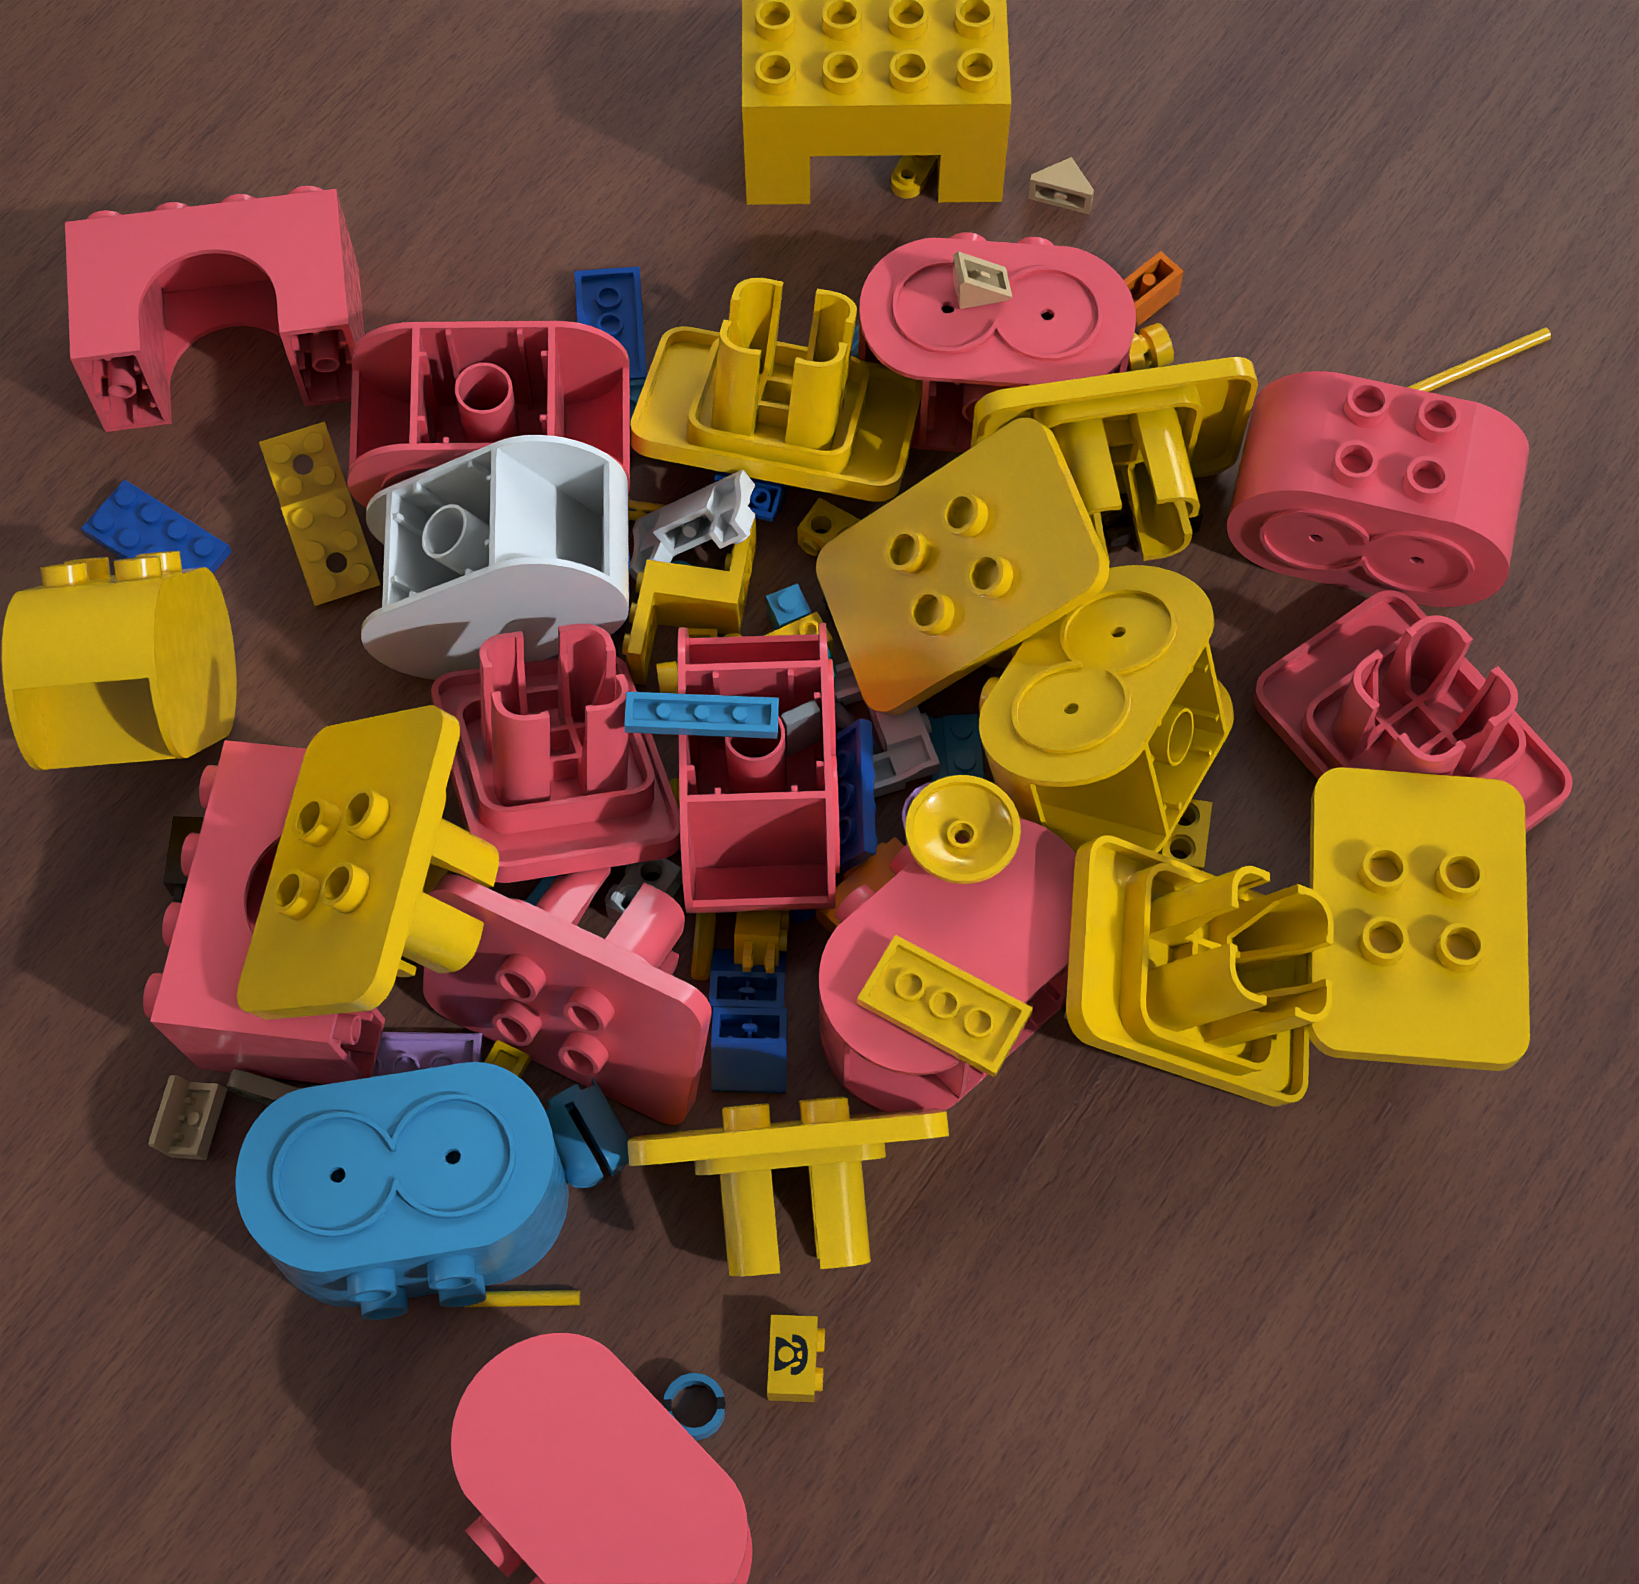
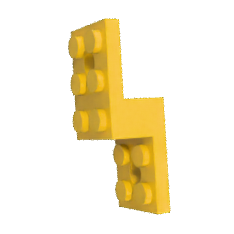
M325 421L259 442L314 606L381 585ZM299 455H307L313 460V469L306 475L298 474L293 468V461ZM335 552L343 554L347 560L346 568L339 573L330 571L326 564L327 557Z

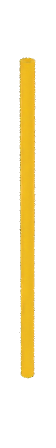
M1542 328L1410 385L1408 388L1430 392L1551 339V333L1548 328Z

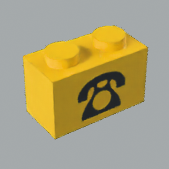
M771 1315L767 1397L769 1401L815 1402V1391H823L824 1367H816L817 1352H824L825 1328H818V1316Z

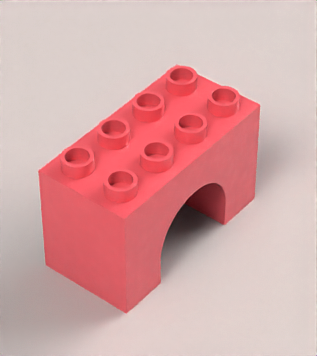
M300 186L290 191L288 195L255 198L247 194H234L226 197L221 203L190 207L183 203L168 202L159 205L154 211L122 215L118 212L104 210L92 213L85 220L65 222L70 360L105 432L172 424L170 382L177 361L185 350L201 337L216 330L235 326L261 328L281 337L305 407L351 401L352 352L356 343L365 335L359 267L337 189L322 190L315 186Z
M225 740L218 766L208 765L202 773L199 798L201 806L206 809L200 834L190 833L186 837L181 852V869L184 876L188 877L182 903L172 902L167 907L163 918L162 937L164 944L170 947L163 973H153L149 977L143 995V1009L146 1017L151 1018L150 1022L199 1069L231 1073L233 1069H238L262 1077L318 1084H332L373 1076L385 1018L377 1008L363 1012L264 1020L243 1011L237 1002L238 984L307 748Z

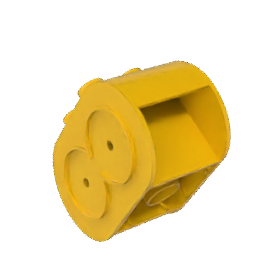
M180 551L135 555V558L114 560L115 575L110 573L108 557L64 561V564L40 567L43 585L21 590L14 594L8 605L3 626L2 675L12 730L18 747L31 768L41 771L189 758L230 734L235 718L237 697L234 643L230 619L221 588L215 576L208 568L182 569Z
M1125 565L1109 568V577L1106 585L1097 596L1015 645L1012 651V660L1001 677H991L982 689L979 701V732L995 785L1010 797L1018 811L1019 818L1037 823L1049 829L1064 840L1075 853L1084 843L1104 835H1112L1158 853L1168 841L1230 733L1234 721L1233 705L1226 688L1216 678L1209 639L1214 628L1213 609L1205 592L1193 581L1179 573L1154 566Z

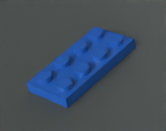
M640 267L574 271L577 323L598 328L618 340L625 348L629 357V380L646 379L647 369Z
M124 480L81 527L85 536L121 559L135 558V555L180 551L182 569L206 567L214 574L232 553L228 544L127 480Z
M860 718L836 734L840 873H835V878L874 856L878 843L877 836L875 835L876 803L874 802L875 770L873 769L874 738L872 736V721Z

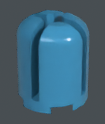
M592 1078L593 1086L580 1090L578 1084H575L549 1099L547 1102L551 1108L545 1111L550 1122L554 1143L565 1172L566 1180L570 1185L577 1188L594 1187L604 1180L598 1163L570 1116L573 1113L576 1115L611 1176L623 1170L629 1163L627 1141L630 1139L594 1078Z

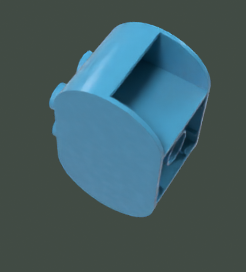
M484 1062L459 1063L302 1088L287 1093L270 1104L251 1126L239 1153L235 1177L237 1204L245 1226L290 1283L307 1296L328 1305L350 1308L361 1306L362 1318L367 1320H383L405 1315L409 1312L408 1298L431 1294L439 1295V1304L442 1307H464L486 1300L485 1286L504 1283L524 1274L546 1255L563 1227L569 1199L568 1182L554 1143L550 1122L538 1097L514 1073L497 1065Z

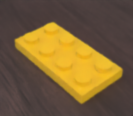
M896 934L857 997V1004L994 1078L1033 1007Z

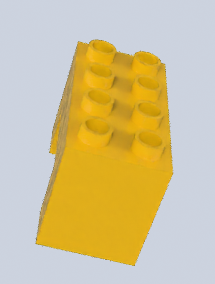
M742 0V119L747 205L810 204V156L937 155L938 203L1002 202L1011 114L1006 0Z

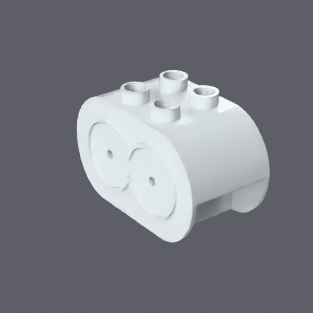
M549 435L510 437L389 486L376 493L368 502L366 508L367 526L371 533L384 544L382 608L372 612L364 620L361 627V640L369 654L394 670L420 678L436 680L446 673L480 668L479 650L487 639L498 634L522 631L524 637V662L544 660L558 655V626L592 624L601 627L611 635L627 619L629 611L628 481L625 471L620 464L611 456L593 446L576 440Z

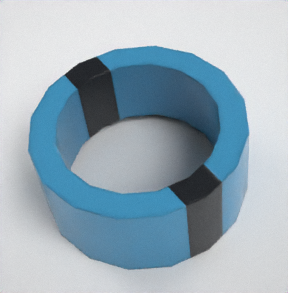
M689 1373L681 1375L670 1384L664 1394L663 1406L673 1416V1400L678 1392L692 1385L704 1386L709 1389L717 1399V1409L712 1420L704 1426L697 1428L682 1425L698 1441L709 1438L719 1430L725 1419L726 1403L723 1391L715 1380L705 1374Z

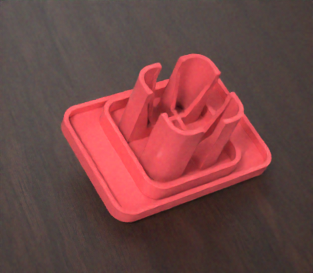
M1386 590L1372 595L1261 673L1257 680L1253 693V702L1256 710L1317 779L1331 769L1346 767L1502 780L1516 788L1524 800L1526 833L1557 811L1572 790V776L1567 766L1515 711L1518 703V692L1512 680L1499 666L1491 670L1487 679H1485L1465 657L1473 638L1456 621L1448 617L1439 615L1427 616L1411 598L1401 592Z
M592 624L558 626V658L524 662V637L522 631L498 634L490 637L481 645L479 650L480 668L446 673L434 681L431 688L432 705L456 717L460 725V736L450 775L466 831L497 848L499 867L495 882L511 883L659 860L675 854L680 849V810L653 736L649 733H625L626 692H636L626 663L616 656L614 643L607 631Z
M611 867L557 875L535 906L519 899L505 897L460 875L447 874L442 876L428 895L484 922V927L474 956L462 969L456 972L439 974L424 966L423 994L428 1004L446 1019L475 1033H482L483 1037L494 1042L499 1040L530 1055L531 1060L586 1087L593 1086L592 1078L596 1079L605 1096L656 1121L669 1125L682 1123L696 1101L712 1010L707 998L697 988L672 976L678 966L679 954L671 950L682 935L685 923V915L680 905L667 893L644 883L606 939H603L577 925L594 895L610 874Z

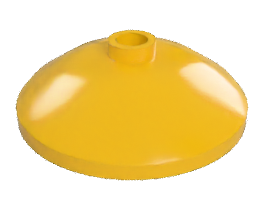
M970 775L944 777L926 786L911 803L905 823L907 845L915 861L930 875L955 884L978 883L1000 873L1013 859L1021 834L1018 811L1010 797L992 782ZM962 835L968 838V842L961 844L955 838Z

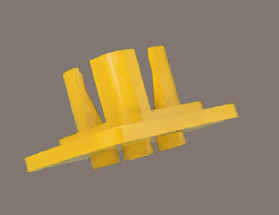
M750 278L736 285L731 297L729 320H723L720 332L682 326L672 328L662 335L630 421V445L639 454L654 459L730 474L743 469L750 478L866 501H886L893 498L899 492L921 405L923 382L922 380L911 379L897 374L883 364L863 361L851 356L857 307L849 297L838 292L817 288L808 347L777 341L784 282L767 278Z
M1228 357L1001 389L983 396L976 403L971 448L1013 420L1031 418L1048 427L1057 440L1109 564L1110 560L1100 512L1121 510L1120 494L1124 493L1128 495L1143 561L1166 558L1183 551L1190 544L1193 533L1189 517H1196L1200 508L1193 478L1218 474L1230 468L1237 461L1257 392L1258 381L1253 363L1249 359Z
M1019 418L1002 427L830 540L818 555L816 574L864 701L875 711L890 716H897L906 713L983 665L991 668L1008 666L1012 660V651L1015 645L1086 603L1102 591L1109 577V562L1053 432L1034 419Z
M428 705L330 725L319 731L312 739L302 761L238 984L237 1002L243 1011L264 1020L370 1011L378 1007L387 998L395 983L396 976H415L417 967L401 960L402 956L439 974L456 972L467 965L479 946L484 922L422 892L430 863L466 876L487 888L494 887L499 867V853L494 845L442 818L446 803V786L460 736V725L456 717L434 705Z
M1346 767L1334 768L1325 772L1318 779L1311 796L1310 889L1318 892L1325 899L1331 910L1334 926L1333 945L1309 952L1308 984L1322 979L1333 981L1332 1006L1325 1019L1308 1025V1034L1312 1043L1319 1051L1334 1058L1502 1071L1511 1068L1524 1055L1530 1042L1525 804L1521 794L1509 783L1497 779Z
M1104 835L1088 841L1078 849L1074 866L1066 1016L1069 1026L1075 1036L1087 1045L1273 1107L1297 1102L1302 1099L1308 1088V1025L1325 1019L1332 1006L1333 981L1322 979L1308 984L1309 952L1333 945V917L1327 902L1318 892L1300 884L1267 895L1253 891L1251 888L1270 882V872L1254 866H1244L1215 876L1112 835Z
M839 1096L799 1100L801 1120L771 1123L769 1103L723 1107V1127L634 1136L627 1141L629 1166L694 1161L695 1175L720 1174L729 1276H756L780 1273L771 1169L808 1166L816 1255L820 1262V1269L863 1265L870 1263L871 1258L862 1161L885 1158V1143L949 1136L947 1111L937 1108L849 1115L848 1098Z

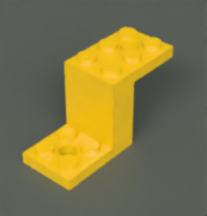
M755 518L750 529V535L739 544L732 543V554L727 553L724 570L646 560L644 572H638L636 580V593H639L638 603L632 602L630 607L629 623L633 624L631 634H625L622 653L626 655L625 663L628 670H630L633 684L646 685L658 624L673 627L717 629L718 633L740 634L757 549Z

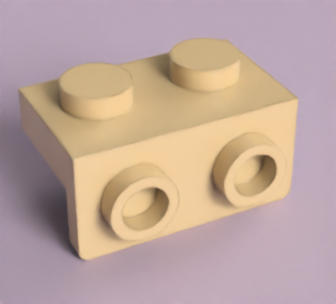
M170 1075L148 1142L149 1146L171 1158L206 1160L227 1088L216 1083L189 1082L178 1075Z

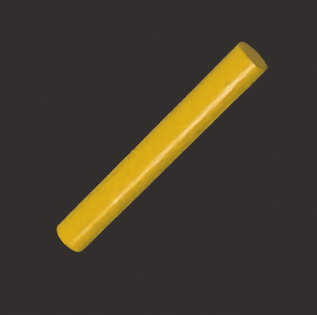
M580 1290L486 1291V1300L464 1307L580 1305Z

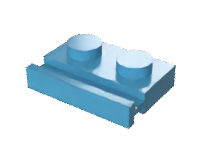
M978 714L947 715L932 719V716L928 717L932 729L929 737L940 762L939 772L931 774L932 782L954 775H970L984 779Z

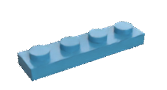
M626 692L625 733L777 739L779 698Z

